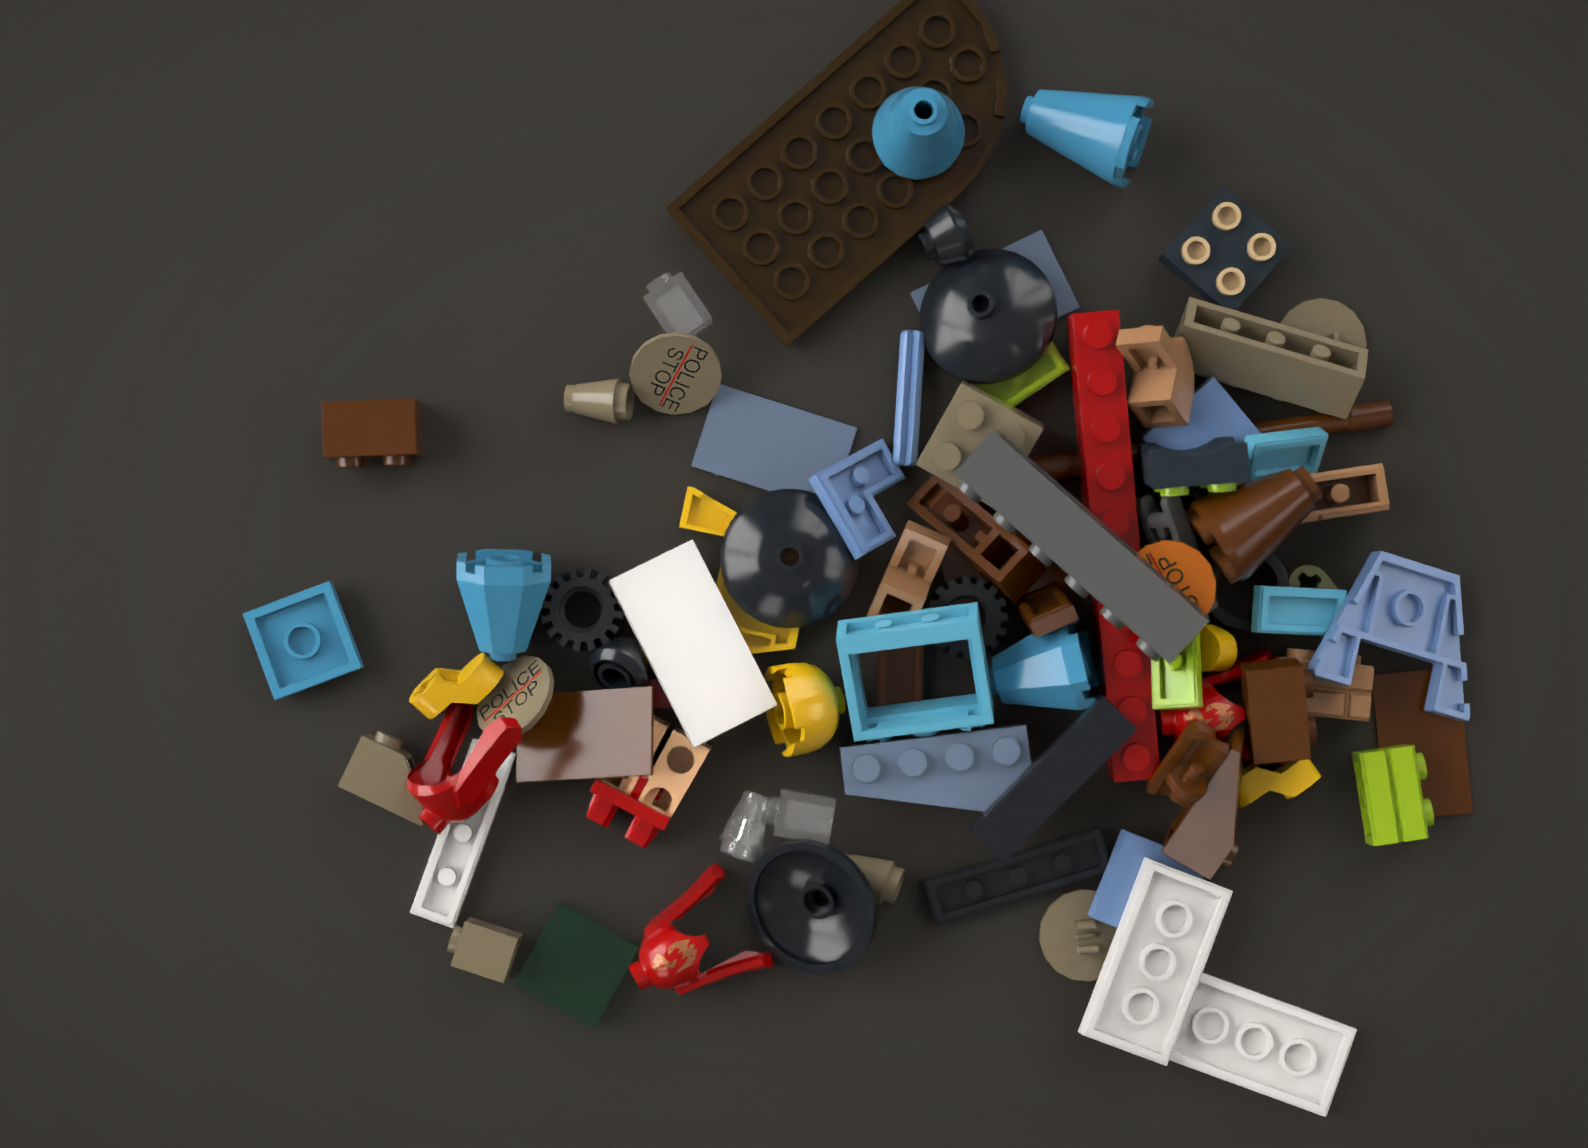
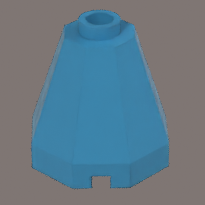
M481 549L476 550V560L467 561V552L458 553L456 580L479 651L489 653V659L494 661H512L517 659V653L526 652L551 582V555L541 553V562L533 561V551Z
M1077 614L1079 620L1035 638L1031 634L992 657V667L988 668L992 696L999 694L1002 703L1070 710L1087 709L1100 696H1091L1090 690L1091 687L1099 686V679L1087 631L1077 632L1074 625L1083 622L1081 615Z

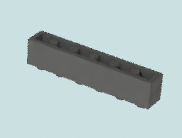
M996 428L987 434L954 472L961 479L957 487L967 497L977 504L983 499L997 512L992 517L1002 528L1012 535H1015L1019 530L1032 542L1028 549L1036 558L1048 567L1055 562L1068 574L1064 579L1067 585L1081 597L1086 598L1091 594L1104 605L1100 613L1119 630H1122L1126 625L1140 638L1137 640L1136 645L1152 660L1157 662L1162 657L1171 664L1209 622L1208 614Z

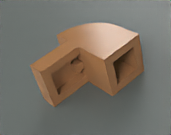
M1144 325L1139 328L1120 329L1116 346L1134 371L1127 404L1144 428L1188 425L1194 397V368L1185 338H1171L1163 325Z
M908 520L866 617L922 609L951 538Z

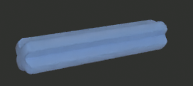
M904 330L900 335L893 462L898 466L904 467L915 466L918 460L925 349L924 334L918 330Z

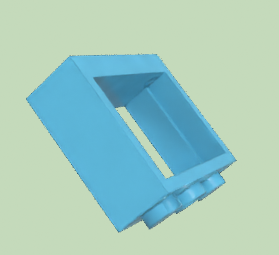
M978 602L838 620L836 643L854 741L866 740L870 742L879 740L880 742H885L893 736L909 734L916 737H928L938 733L940 730L959 728L962 731H971L974 727L994 724V703ZM968 639L976 694L867 707L859 653Z

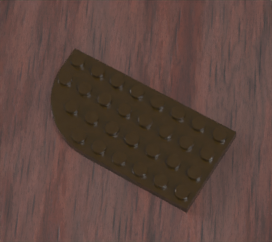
M901 0L665 208L666 212L787 348L917 235L924 227L923 222L941 205H950L960 197L984 169L999 138L1007 101V81L1000 54L1001 49L992 27L973 0ZM920 86L935 89L953 101L963 118L965 137L961 152L950 168L927 179L914 180L900 177L884 166L874 147L872 128L876 113L887 98L902 89Z

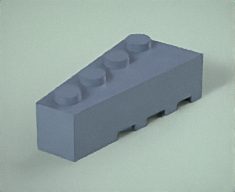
M1024 724L940 733L928 737H907L891 739L885 742L875 741L839 746L846 795L982 812L1031 765L1027 727Z

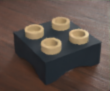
M1223 185L1161 254L1158 260L1187 282L1207 302L1237 310L1289 252L1293 245Z

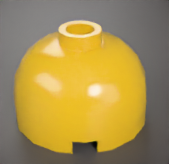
M786 663L768 667L764 679L765 681L773 680L772 695L777 706L766 711L775 744L785 743L787 749L782 752L784 757L807 754L821 749L832 739L837 730L839 714L845 712V699L839 686L834 687L830 677L815 665L808 663Z

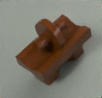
M1190 720L1147 782V792L1153 795L1169 796L1173 802L1189 809L1193 802L1202 799L1207 792L1208 782L1229 755V744L1216 739V730L1213 727L1196 720Z

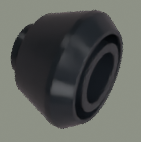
M947 204L941 205L923 222L924 232L918 234L922 251L927 260L935 258L939 265L967 263L973 257L975 248L966 222L957 207Z
M616 637L596 649L590 657L592 675L603 689L646 687L649 683L650 663L636 638Z

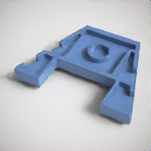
M1384 551L1371 552L1306 670L1311 671L1312 678L1339 686H1351L1360 642L1433 664L1424 711L1456 721H1469L1470 703H1464L1463 681L1468 680L1467 664L1461 662L1459 635H1464L1460 575Z

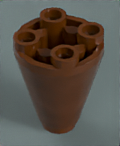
M1303 466L1294 471L1288 468L1237 485V490L1216 492L1197 498L1190 503L1191 507L1185 511L1189 524L1195 533L1201 536L1207 546L1211 543L1214 545L1207 552L1221 574L1224 573L1231 584L1248 579L1315 508L1314 503L1323 497L1315 481Z

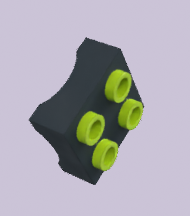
M1231 436L1216 437L1200 447L1187 450L1168 449L1156 443L1138 444L1140 481L1153 488L1154 492H1160V496L1189 494V486L1199 485L1200 488H1208V492H1230L1237 490L1236 482L1250 481L1248 445L1246 442L1235 443L1234 438Z

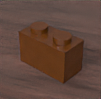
M417 399L321 402L323 458L337 461V468H364L365 460L383 459L384 467L411 466V458L423 457L421 402Z
M1296 657L1239 663L1242 700L1246 715L1244 723L1247 755L1253 764L1311 759L1310 745L1317 744L1314 716L1307 715L1306 698H1313L1314 695L1311 671L1304 670V666Z

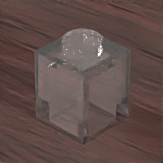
M670 272L664 273L647 285L646 288L649 293L643 296V300L665 334L680 332L695 336L713 324L711 315L682 272L673 277Z
M781 787L780 797H770L766 823L775 825L773 836L789 839H811L829 844L837 800L836 796Z

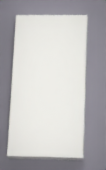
M693 539L609 580V585L693 748L777 706Z
M1144 857L1078 1032L1081 1035L1167 1066L1233 891Z
M1202 972L1169 1060L1326 1117L1357 1029Z

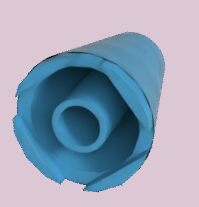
M920 86L902 89L887 98L878 109L872 128L874 147L884 166L900 177L914 180L927 179L950 168L961 152L965 137L963 118L953 101L935 89Z
M1039 89L1035 97L1027 96L1022 107L1020 122L1026 124L1025 133L1113 186L1124 189L1131 180L1123 177L1127 166L1134 169L1137 168L1145 147L1152 118L1145 117L1144 111L1145 108H1154V101L1145 96Z

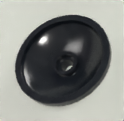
M1003 249L976 250L969 262L944 266L930 282L920 307V331L924 334V344L934 361L950 375L976 384L1000 383L1023 374L1044 355L1056 330L1057 302L1047 277L1037 265L1026 257ZM982 300L990 302L986 311H975V306L978 302Z
M801 489L774 490L748 502L738 511L727 527L720 553L722 576L734 601L756 620L780 628L809 626L833 614L850 595L857 579L860 557L855 560L817 494ZM792 548L798 552L799 561L794 566H786L782 563L781 553L785 549Z
M794 839L774 846L753 866L747 881L745 895L748 917L758 939L778 960L802 972L830 974L849 967L869 948L877 926L876 901L873 890L864 873L846 854L821 841ZM819 890L827 895L829 901L821 897Z

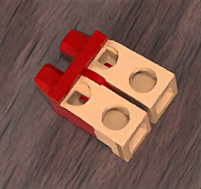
M655 715L653 720V756L671 725ZM675 727L653 767V775L632 776L627 779L624 777L597 778L590 789V792L594 795L590 801L586 817L608 828L618 808H622L635 815L624 837L646 848L658 834L659 830L664 831L713 746L705 742L693 748L685 732Z

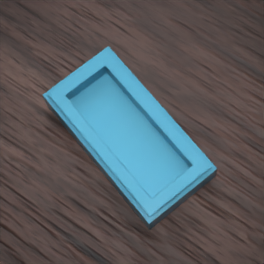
M1318 426L1246 435L1244 442L1248 445L1250 481L1288 468L1294 471L1300 466H1303L1309 474L1317 473L1329 434Z
M1254 585L1251 632L1325 636L1347 596V590Z

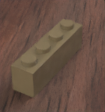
M1193 297L1188 299L1174 338H1185L1193 361L1194 375L1205 378L1213 376L1217 381L1234 388H1242L1269 396L1278 401H1286L1313 409L1321 414H1329L1346 420L1365 380L1368 349Z

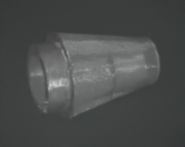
M743 791L741 799H739L719 837V840L722 841L719 852L740 860L755 863L757 853H763L768 813L767 807L770 800L768 797L750 791Z

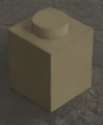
M469 917L464 922L463 927L455 925L447 947V952L454 954L450 966L504 983L509 978L523 934L474 917Z

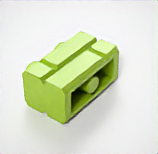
M1401 744L1351 752L1366 844L1381 846L1429 838L1428 827L1434 825V812L1429 798L1423 799L1420 781L1427 779V768L1423 754L1421 752L1416 753L1415 745Z

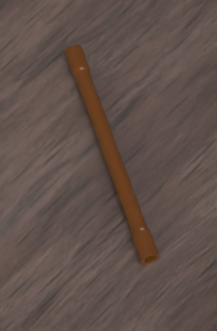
M1385 399L1353 405L1347 420L1329 414L1314 413L1253 424L1260 433L1318 426L1328 434L1340 432L1354 433L1393 426V411L1390 401ZM1145 442L1131 444L1133 467L1139 466L1138 444ZM1078 452L1071 454L1057 453L1030 458L1056 482L1080 475Z

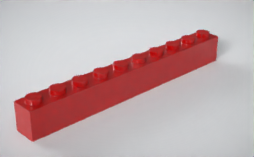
M1119 309L1071 314L1066 317L1080 462L1082 502L1089 511L1131 548L1139 552L1140 539L1123 355L1116 346L1118 332L1121 329ZM1091 595L1100 695L1102 694L1137 728L1106 760L1107 777L1114 783L1147 780L1151 778L1160 765L1155 710L1152 709L1150 657L1136 645L1140 637L1126 625L1122 630L1112 625L1100 613L1104 605Z

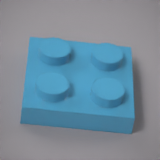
M327 581L242 613L274 700L285 698L364 668L332 581Z

